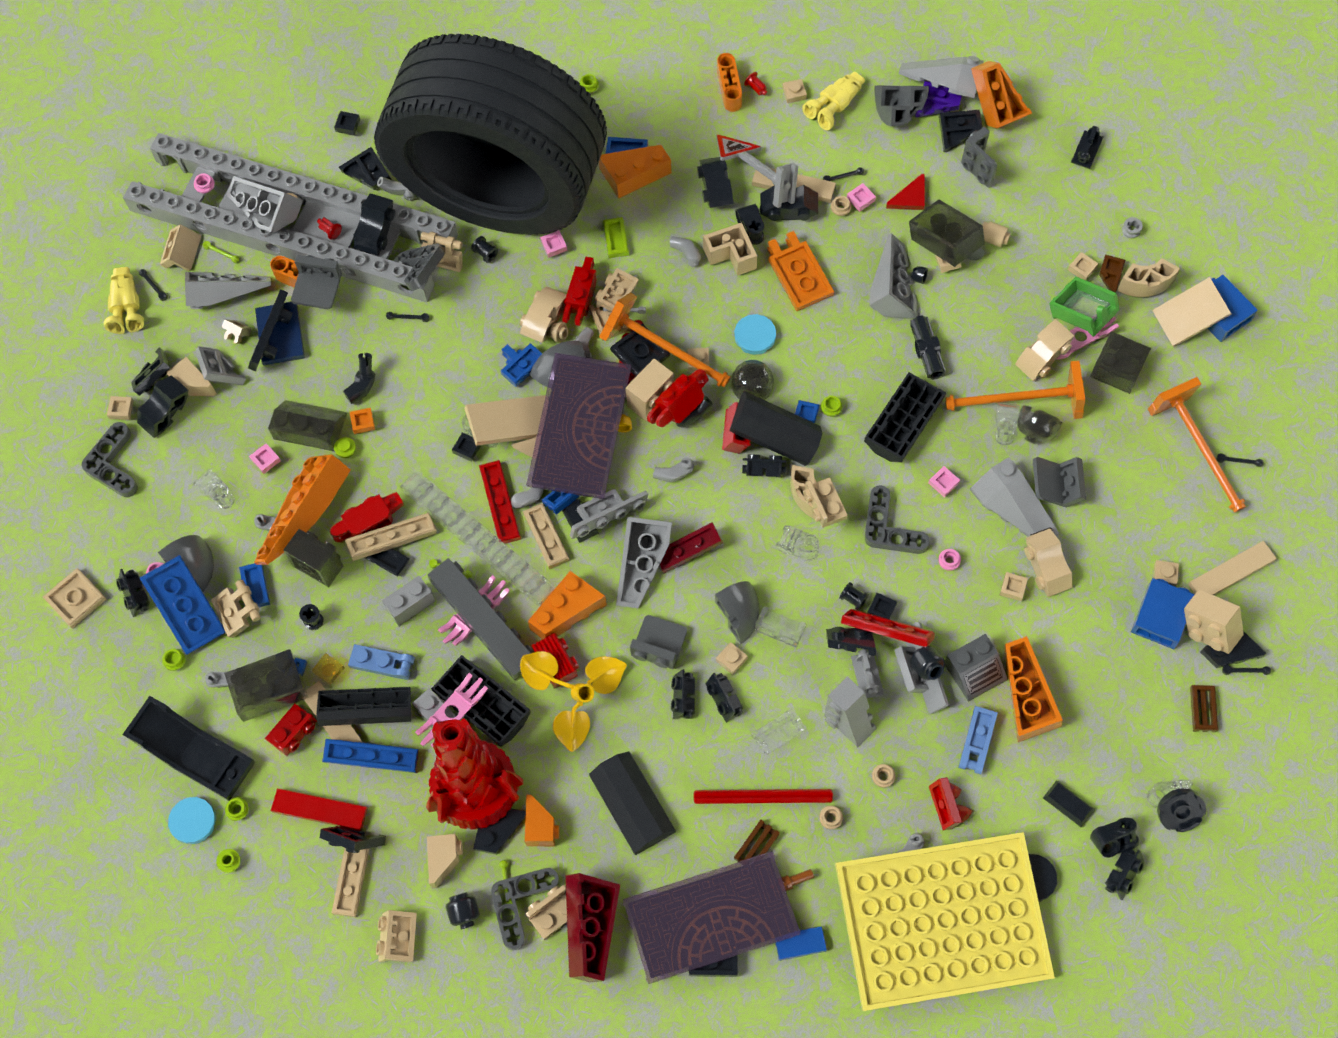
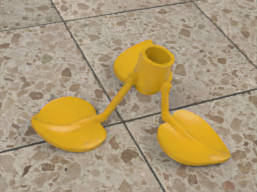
M538 651L526 654L521 657L520 661L522 677L531 688L545 690L548 688L550 681L571 689V696L577 703L572 707L571 712L567 710L561 711L553 721V731L556 738L571 752L575 751L584 742L590 728L588 714L584 711L576 712L577 708L583 706V702L591 701L594 697V691L600 694L613 692L618 687L627 666L625 662L617 658L607 656L596 657L585 668V673L589 678L587 684L577 683L573 685L553 677L558 671V663L555 657L548 652Z

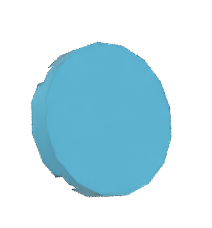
M758 314L748 315L736 324L734 330L735 343L745 353L753 355L763 354L775 343V326L765 316Z
M189 797L179 801L172 808L168 818V827L171 834L178 841L186 844H198L212 834L216 814L213 807L206 800L198 797Z

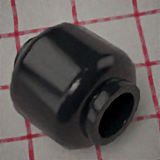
M931 646L917 649L910 662L911 667L923 680L939 678L943 674L945 667L944 658Z
M467 892L449 897L450 901L446 904L445 908L450 924L452 926L460 925L461 930L474 926V920L480 916L476 898L473 895H468Z

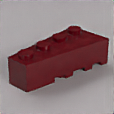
M581 873L565 875L569 977L586 982H602L605 980L621 884Z

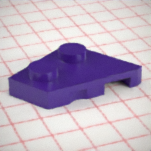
M924 81L923 86H929L928 96L923 108L916 112L915 117L959 110L962 95L948 92V87L939 86L936 88L932 86V83Z

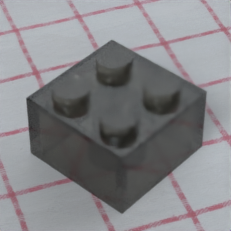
M1111 331L1090 377L1130 394L1151 348Z
M298 529L283 550L294 568L328 588L344 567L340 560L341 556L336 552V547L327 541L325 543L319 541L318 537L310 531L305 533Z

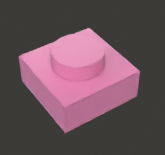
M863 183L847 193V198L859 212L876 200V196Z
M559 230L540 237L548 258L567 251L566 243Z
M267 443L249 456L263 474L281 462L280 458Z
M943 466L929 479L928 484L945 497L960 483V479Z

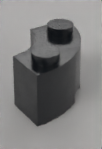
M720 157L699 160L700 166H697V174L699 179L702 178L705 190H702L704 203L707 202L710 208L734 204L726 161H721Z
M775 185L760 193V214L772 221H806L818 214V192L805 185L796 187L795 202L793 204H790L788 201L783 202L779 208L773 205Z
M369 194L361 205L360 220L353 234L355 250L378 256L381 249L384 250L386 248L390 224L394 220L396 213L395 209H393V200Z
M172 375L158 381L154 385L150 398L137 409V424L153 438L157 437L174 422L171 418L177 410L182 411L189 390Z

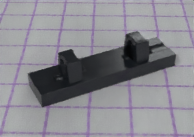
M280 289L251 357L248 369L255 372L263 357L274 360L278 349L268 344L276 322L280 321L289 324L292 312L283 308L288 292Z

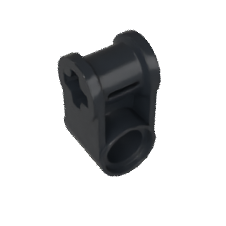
M752 204L736 209L738 224H743L751 244H760L764 239V222L757 205Z
M1121 818L1094 829L1090 839L1102 856L1106 858L1113 857L1121 852L1134 849L1139 845V838L1135 832L1137 830V823L1132 818Z

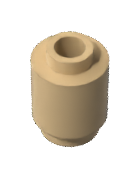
M984 221L978 237L982 238V241L1002 247L1003 244L1007 245L1011 233L1008 232L1009 228L991 221L989 223Z

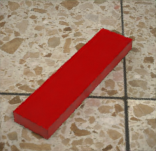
M500 460L479 465L499 544L503 545L521 540Z
M854 609L848 610L841 619V624L922 647L929 646L935 636L933 631Z
M277 788L270 811L272 813L362 831L368 808Z

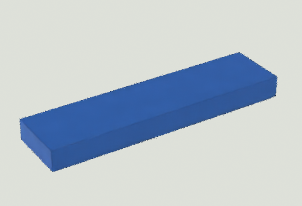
M326 739L322 762L416 773L419 750Z

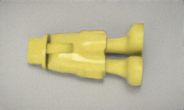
M857 72L839 78L834 84L822 90L819 98L807 101L802 106L803 113L809 119H814L818 115L817 119L820 127L827 131L834 126V113L842 112L850 104L854 96L860 91L865 79Z
M128 267L114 268L113 275L111 276L110 294L108 296V310L113 315L104 320V328L111 333L123 334L125 332L123 313L126 311L125 322L127 330L131 333L137 332L143 328L144 318L136 313L140 304L133 276L130 274V268Z

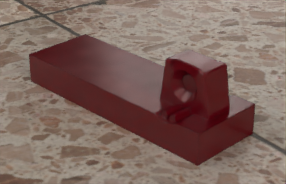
M711 522L670 543L660 563L661 570L666 573L723 544L714 523Z

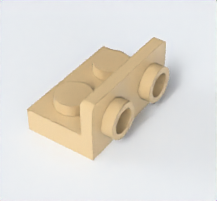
M616 268L613 274L610 273L607 276L605 288L598 291L595 297V301H597L596 308L601 309L603 307L612 312L619 299L634 291L639 279Z
M830 477L813 484L810 480L806 482L805 490H803L807 503L811 502L813 517L816 522H820L822 528L847 519L848 515Z
M565 885L552 888L547 893V898L541 902L537 900L528 907L529 911L526 913V916L544 941L567 924Z
M388 910L380 916L378 921V931H381L380 941L376 945V955H379L378 962H413L417 913Z

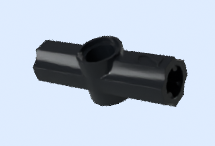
M923 315L917 316L910 320V327L915 338L916 354L922 360L927 378L932 380L938 379L946 373L940 355V342L938 337L933 334L928 317Z

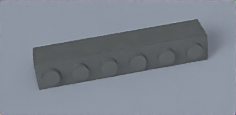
M447 558L427 574L429 581L513 680H516L522 675L520 670L521 657L534 653V651L528 644L524 646L519 640L521 636L514 628L509 629L505 624L507 620L500 611L495 612L491 608L493 604L485 594L482 596L476 590L478 589L476 583L471 578L467 579L462 574L464 570L457 561L453 563Z

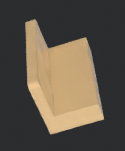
M181 224L171 229L160 265L169 268L175 264L187 271L191 270L201 235Z

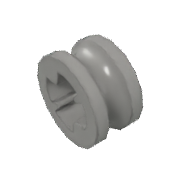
M1135 217L1126 219L1122 233L1130 239L1138 237L1143 227L1142 222Z

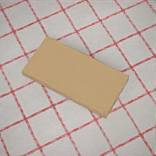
M547 395L467 404L464 409L476 446L530 439L542 435L549 401Z

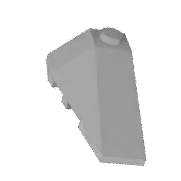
M233 176L227 192V196L232 202L241 208L245 215L255 222L254 224L258 228L271 233H275L295 221L303 200L287 193Z
M185 272L186 306H190L191 309H202L203 306H210L271 286V280L269 276L242 275L241 278H236L235 275L229 273L215 277L213 272Z
M1009 457L992 467L970 488L983 507L989 511L991 509L1000 515L1002 520L1008 521L1019 528V531L1027 537L1049 527L1054 529L1056 536L1059 535L1057 528L1024 475Z
M633 517L627 518L617 606L639 608L669 546L672 522Z

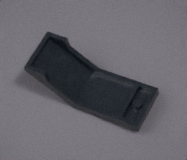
M151 696L148 697L122 734L174 770L228 801L231 800L255 764L252 758L199 729L174 712L169 706Z

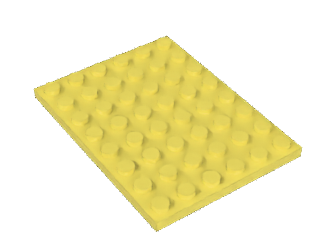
M1024 832L835 863L862 1011L1055 978Z

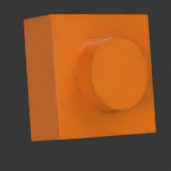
M371 407L350 412L354 434L375 430Z

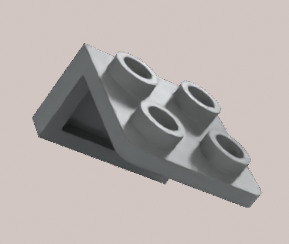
M983 127L979 131L975 130L966 140L961 163L967 171L976 176L979 183L989 188L993 185L997 163L985 153L990 131Z
M297 255L295 264L299 274L291 297L292 303L321 309H331L342 276L338 261L331 258H315L311 255Z
M1040 457L1033 459L1035 493L1038 499L1066 508L1086 500L1083 462L1081 458L1075 457L1061 464Z
M647 615L643 620L637 639H633L631 642V656L640 661L655 663V665L661 668L674 670L687 634V628Z

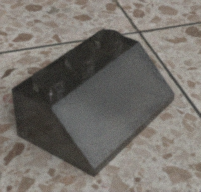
M285 400L274 409L268 430L274 440L334 451V444L340 437L347 413Z

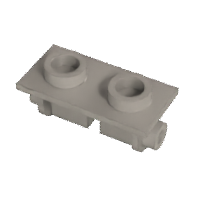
M866 649L858 651L859 655L851 656L858 687L865 692L866 698L884 695L875 657L868 655Z

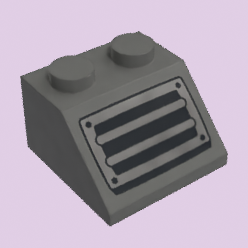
M986 634L946 656L945 666L968 702L1007 680L999 653Z

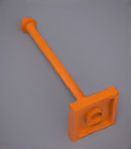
M630 292L616 302L599 336L604 341L609 340L619 333L625 325L696 369L705 370L706 375L718 381L717 386L725 388L731 378L727 372L721 374L629 318L628 314L638 296Z
M1080 361L1070 362L1068 384L1066 387L964 398H953V395H950V397H945L946 409L955 411L954 407L1067 395V397H1071L1074 419L1083 418L1085 393Z
M1195 377L1160 393L1149 406L1148 411L1151 416H1154L1171 407L1176 408L1230 500V510H1233L1235 513L1246 507L1245 500L1238 498L1183 404L1190 399L1201 385L1198 377Z

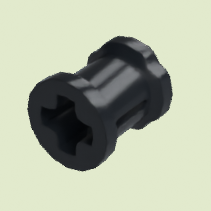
M483 236L476 238L471 245V250L474 253L480 254L486 263L494 260L498 254V248L487 243L486 238Z
M849 582L843 589L839 599H845L859 611L869 594L866 592L862 593L853 587V583Z
M307 604L301 608L299 617L307 629L317 630L323 625L324 618L317 606Z

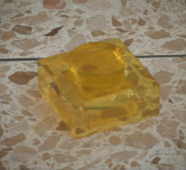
M325 653L311 671L331 686L345 667Z

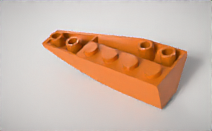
M332 454L309 457L304 462L303 470L292 481L293 486L289 490L262 547L257 552V557L254 561L256 565H268L305 535L330 505L351 471L350 468Z

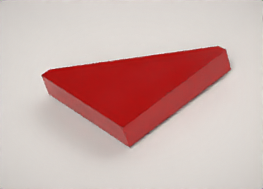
M925 174L919 175L891 198L886 204V209L924 210Z

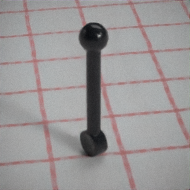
M859 167L855 171L832 177L825 175L823 180L832 181L856 174L862 175L864 169Z
M141 269L139 275L144 277L158 293L159 299L165 301L167 299L166 293L160 291L149 278L145 269Z
M386 313L388 320L402 318L420 319L423 322H428L430 319L427 313L422 315Z
M1223 453L1218 454L1216 458L1219 463L1231 461L1254 464L1256 467H1261L1264 464L1262 459L1249 460L1226 457Z
M1225 665L1222 668V673L1224 675H1229L1230 673H1263L1264 675H1269L1271 668L1269 666H1264L1263 668H1231L1229 665Z

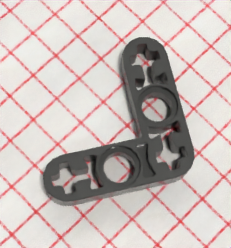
M432 244L403 251L395 257L394 261L398 263L401 261L404 265L413 267L404 282L411 291H415L424 285L443 258L445 252L439 244Z
M116 422L110 426L83 459L82 468L88 476L123 497H131L137 492L138 486L132 477L110 464L131 437L128 426L123 422ZM117 431L124 432L122 435L116 434ZM111 445L112 449L109 453H101V449L104 446ZM90 464L97 465L95 468L89 467ZM108 472H115L112 480H104V476ZM120 480L125 485H130V488L123 489V487L119 484Z
M882 485L874 487L871 490L865 530L866 544L879 549L914 554L924 553L929 545V537L924 532L886 527L890 491ZM878 493H882L883 496L881 506L877 505ZM880 512L884 518L881 521H875L872 519L871 514ZM874 527L878 528V538L875 541L872 540ZM899 535L902 537L903 542L901 544H894L891 541V537ZM907 537H910L909 546L906 545ZM917 539H921V547L917 546Z
M544 868L498 881L492 886L491 896L502 940L507 949L512 951L518 950L524 944V933L515 900L548 892L556 887L559 877L554 869ZM549 873L550 877L554 876L555 879L552 880L550 886L543 882L539 883L541 889H535L534 876H538L537 881L544 879V874ZM523 879L529 880L532 884V888L528 892H521L518 888L519 882ZM499 886H503V889H508L509 892L505 893L506 902L511 900L512 904H504L498 908L497 904H502L500 895H495ZM511 909L514 912L515 917L511 922H504L501 919V912L503 910ZM517 923L518 928L513 927L515 935L520 936L521 939L517 940V945L513 946L512 942H507V939L510 938L509 929L504 931L503 927H511Z

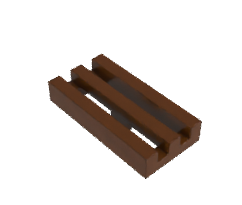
M1191 685L1193 732H1198L1199 730H1202V732H1217L1218 719L1215 686ZM1197 691L1200 692V706H1201V721H1202V725L1199 724V710H1198V695H1197ZM1205 691H1209L1211 725H1208Z
M760 819L734 856V860L743 866L749 865L748 862L768 833H770L772 837L753 863L761 861L780 835V832L775 831L770 825L765 824ZM760 829H764L763 833L761 834L757 842L754 844L750 852L743 860L741 857L746 851V849L749 847V845L756 837Z

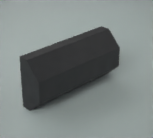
M908 372L865 436L864 442L875 454L889 462H902L943 401L946 392Z
M746 391L741 394L730 427V432L804 466L810 463L818 450L823 434L821 426Z
M461 655L431 689L446 702L468 673L472 675V678L463 693L479 678H482L483 681L471 700L484 686L488 690L464 717L501 747L511 741L523 728L531 711ZM451 706L452 708H454V709L459 713V710H458L457 707Z
M411 687L318 691L316 711L318 726L411 722Z
M630 751L614 755L600 763L589 773L592 782L634 855L676 833L675 828Z

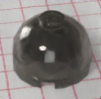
M747 360L736 367L732 374L731 387L738 399H740L744 391L764 400L770 396L774 378L771 369L765 363L759 360Z
M1023 405L1017 418V427L1025 435L1024 440L1035 445L1038 441L1047 442L1052 440L1058 434L1063 422L1041 410L1032 412V407Z

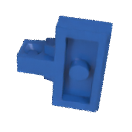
M531 343L522 351H515L507 344L501 349L502 355L507 359V365L501 370V375L517 387L530 375L533 365L542 353Z

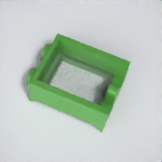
M1075 277L1049 303L1054 319L1058 318L1084 329L1093 337L1120 310L1117 293L1079 277Z

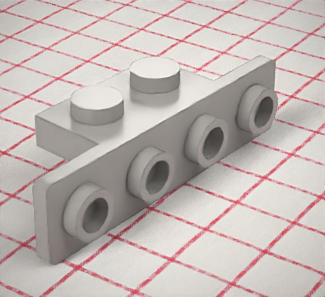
M613 489L579 505L577 512L583 521L572 526L570 537L572 539L582 538L595 528L601 529L614 519H622L627 513L642 509L646 505L649 494L647 491H644L623 501L617 491Z
M916 622L911 625L923 629L921 622ZM905 642L907 647L901 646L894 650L897 663L904 678V685L908 692L922 693L928 712L934 714L949 705L940 677L935 680H923L911 667L910 663L914 652L922 648V646Z

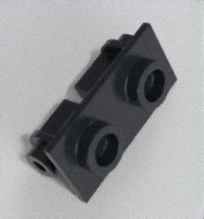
M1092 126L1088 131L1084 130L1071 163L1088 169L1091 168L1103 140V136H1100L1097 126Z
M747 454V458H743V461H747V465L742 466V474H746V476H762V468H766L767 477L781 478V476H786V467H782V463H786L787 460H782V456L769 455V459H760V455Z
M120 569L116 584L118 590L123 591L126 609L130 610L132 616L135 617L137 610L147 611L150 602L145 590L136 592V590L143 588L138 573L134 570H129L124 574L123 569Z
M682 669L673 676L671 681V688L674 690L671 711H673V719L683 715L684 719H692V715L695 714V698L687 697V694H695V677H693V673H685V669Z
M713 673L705 685L709 695L712 696L717 705L719 714L723 716L725 722H728L733 715L737 717L743 714V706L736 694L728 696V693H731L733 688L727 676H724L723 673L717 675Z
M1131 849L1122 852L1115 864L1117 868L1122 869V872L1113 869L1105 882V890L1110 893L1117 891L1120 900H1123L1125 894L1131 892L1136 874H1140L1143 870L1144 859L1140 850L1135 852Z

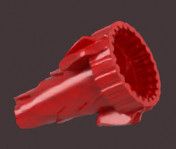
M464 718L461 721L452 719L435 722L432 733L435 740L433 748L437 756L434 767L430 772L428 784L430 787V796L426 804L428 812L436 811L440 823L446 821L448 824L459 826L462 829L470 828L475 830L497 823L512 808L515 801H518L519 796L517 792L519 791V786L523 785V779L515 773L511 760L506 756L505 752L497 748L496 745L479 739L476 732Z

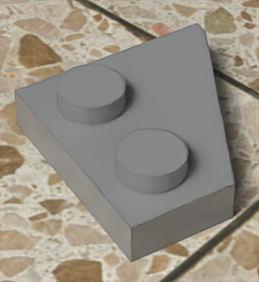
M198 346L195 353L204 380L238 385L244 384L245 376L243 374L237 375L233 371L235 366L218 349Z

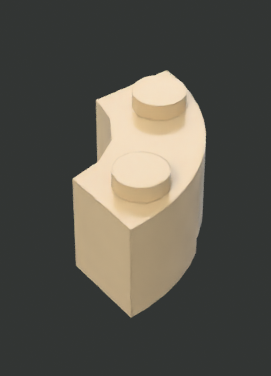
M1163 258L1150 266H1140L1132 263L1123 276L1117 291L1133 297H1150L1160 294L1174 283L1180 268Z
M547 286L541 291L538 290L534 295L533 303L527 314H524L520 320V326H522L520 334L541 343L549 339L552 325L555 322L557 323L564 313V301L567 294Z
M1057 319L1052 321L1037 335L1036 342L1031 346H1027L1015 364L1032 381H1035L1040 376L1042 378L1050 372V366L1061 354H1066L1072 347L1070 343L1074 335Z
M792 465L790 486L793 498L799 508L814 519L811 502L807 503L803 494L807 481L810 480L812 484L816 483L814 469Z
M1047 529L1026 537L1027 547L1024 548L1027 559L1031 560L1037 576L1035 578L1037 587L1040 590L1043 589L1048 597L1072 588V572L1065 561L1061 542L1053 531Z

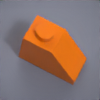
M526 795V846L555 847V839L560 837V826L556 825L554 817L532 795Z

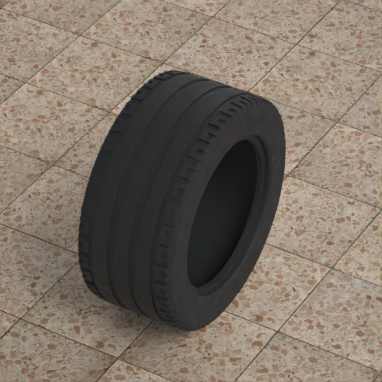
M442 34L441 36L436 35L418 42L407 53L377 122L374 144L377 154L380 156V160L383 161L384 166L387 167V170L410 192L433 207L460 220L487 229L512 234L538 235L562 230L571 225L578 217L605 145L607 126L602 110L599 109V105L595 103L596 100L591 97V94L586 91L585 87L581 86L566 71L552 64L549 60L542 58V56L514 44L485 36Z

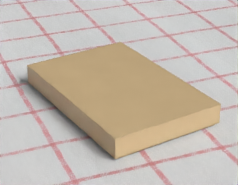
M1210 277L1152 310L1173 347L1231 315L1230 310Z

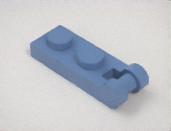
M354 644L348 666L352 669L409 680L411 674L409 669L413 665L415 657L409 654H398ZM397 663H402L400 669H395Z
M978 706L974 707L958 768L963 770L966 768L972 769L974 773L981 775L998 712ZM970 753L978 755V760L969 759Z

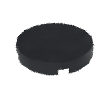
M1179 788L1163 796L1158 804L1157 814L1160 822L1166 829L1185 832L1192 830L1202 822V817L1206 814V805L1198 792L1192 789Z
M1028 854L1038 902H1041L1054 892L1057 885V873L1047 858L1038 854Z

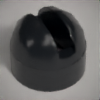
M922 266L915 267L913 272H911V278L917 283H925L928 268Z

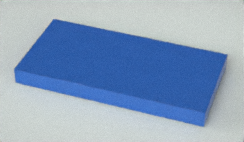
M181 555L140 577V580L186 655L226 633L222 623Z

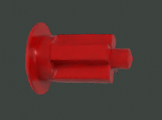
M757 72L751 73L746 78L744 85H749L759 96L762 94L765 96L767 94V86L757 77Z
M325 217L317 220L318 228L326 232L330 240H334L340 235L342 231L341 224H334Z

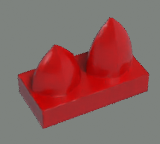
M948 777L939 778L929 785L943 831L954 828L971 816L973 812L971 809L956 804L955 799L958 798L962 789L950 783Z

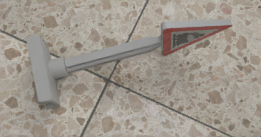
M722 135L716 136L721 161L740 157L772 181L775 185L773 205L779 208L783 202L788 201L790 204L795 202L798 165L793 162L779 166L776 172H774L750 155V153L760 151L761 146Z

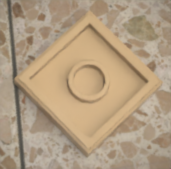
M78 568L43 596L47 603L72 629L107 600Z

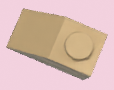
M187 357L166 371L168 377L172 375L189 390L188 396H215L217 394L212 384L208 380H204L202 373Z
M456 834L427 837L429 884L432 888H438L459 863V855H463L462 840L458 841Z

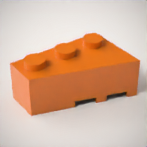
M987 61L971 68L987 126L1000 128L1032 114L1030 108H1027L1022 100V96L1020 93H1017L1012 85L1013 82L1000 63Z
M662 145L602 154L599 160V169L618 199L672 173L671 159Z
M569 571L528 620L529 628L541 639L553 633L559 636L569 630L575 623L588 618L594 611L607 605L606 597L576 574Z

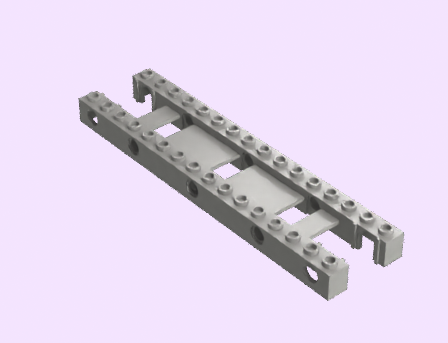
M158 133L150 147L156 162L160 163L161 166H167L169 162L166 155H169L177 160L183 173H193L182 196L166 192L162 188L159 190L143 185L139 181L138 183L132 181L123 196L129 210L177 226L181 224L190 230L271 255L284 256L294 261L297 255H311L321 259L331 258L338 261L343 277L424 302L428 301L435 286L432 274L424 285L415 291L407 290L401 286H407L404 280L413 267L404 265L401 261L398 263L388 260L398 237L401 236L421 244L425 242L420 239L422 232L438 233V236L446 238L448 236L455 237V240L458 236L454 221L393 203V209H395L396 213L394 220L390 224L386 248L384 250L381 249L378 256L352 249L350 247L354 240L353 234L360 220L361 205L368 197L367 195ZM205 173L211 176L213 180L231 183L233 176L284 193L295 194L298 199L303 200L301 205L305 206L292 230L282 228L275 233H271L258 228L254 224L255 222L248 218L245 212L237 207L227 196L228 190L219 207L202 203L206 193H199L195 190L194 180L197 175ZM139 204L145 205V206L148 207L150 210H147V209L143 208V207L140 206ZM325 217L334 224H341L342 231L336 239L330 240L328 234L318 228L317 220L319 218Z

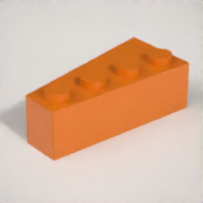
M1028 637L1006 643L1005 658L1018 742L1062 727L1063 719Z

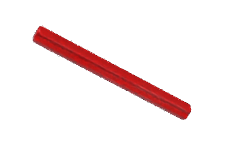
M831 789L695 790L693 794L695 804L831 803L833 801Z

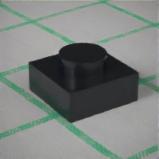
M340 111L334 126L335 132L355 135L360 122L359 114Z
M462 432L452 448V453L472 462L481 445L476 446L474 438Z
M876 593L867 613L890 619L897 601Z

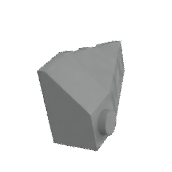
M969 56L908 62L901 64L899 74L917 81L928 80L936 88L945 86L949 88L948 92L975 98L977 89L971 68L982 64L984 61L978 57Z
M892 233L888 235L870 289V306L882 316L916 317L917 300L916 295L911 294L910 285L913 284V281L906 270L909 262L905 244Z

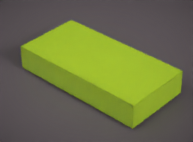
M623 217L603 220L608 257L629 256Z

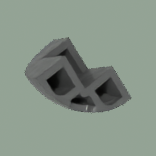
M875 86V103L881 120L888 126H899L911 121L916 112L923 108L928 96L929 86Z
M566 341L552 346L537 359L530 372L531 377L540 384L552 389L558 360L566 359L583 362L585 354L580 341Z
M198 535L181 537L158 552L165 562L181 555L202 592L205 591L213 575L214 560L210 547L202 537Z
M748 581L735 583L715 594V603L728 619V628L740 644L744 643L755 630L760 613L756 591Z

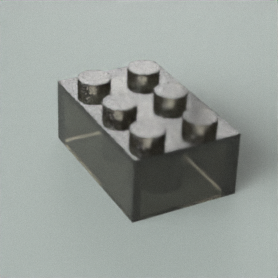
M940 199L909 221L911 240L954 267L985 245L983 225Z
M291 649L224 673L237 715L243 722L309 698L296 657Z

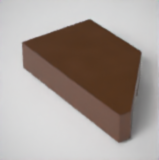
M1105 254L1099 276L1108 290L1116 293L1126 260Z

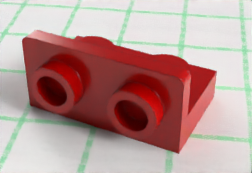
M294 703L264 739L287 757L298 749L303 737L309 735L314 730L317 720L312 714L307 713Z

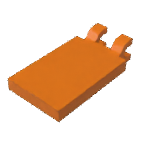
M794 231L786 234L787 239H785V242L789 248L782 251L776 239L768 241L769 247H767V250L771 255L768 261L796 311L834 295L833 288L807 242L800 243Z

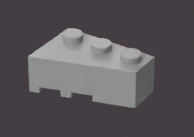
M847 676L827 697L824 714L826 717L825 721L833 729L837 728L857 748L876 730V726L870 722L873 719L872 714H867L866 711L869 708L865 692Z

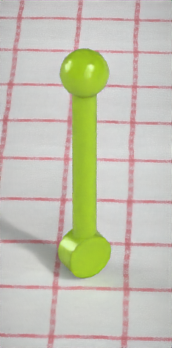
M209 241L203 242L204 249H211L230 258L233 263L239 262V256L231 255L212 246Z
M436 559L429 561V566L433 569L440 565ZM470 570L462 573L467 579L472 577Z
M501 860L499 866L502 869L503 880L508 879V862ZM504 889L505 895V893L509 892L508 889ZM505 898V901L503 902V905H504V904H512V901L510 900V901L506 902V898Z

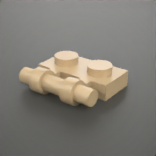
M435 232L421 233L420 239L428 242H423L421 247L432 244L445 246L441 247L445 254L437 267L457 272L461 271L463 267L462 252L454 250V248L460 250L462 248V241L455 240V237L451 236L447 238L438 236V233Z
M239 580L235 583L237 591L234 592L232 588H226L211 599L227 636L234 638L250 626L247 617L250 616L253 622L261 619L260 609L257 603L253 602L252 592L249 586H246L244 580ZM241 599L245 604V607L243 609L241 608L239 603Z

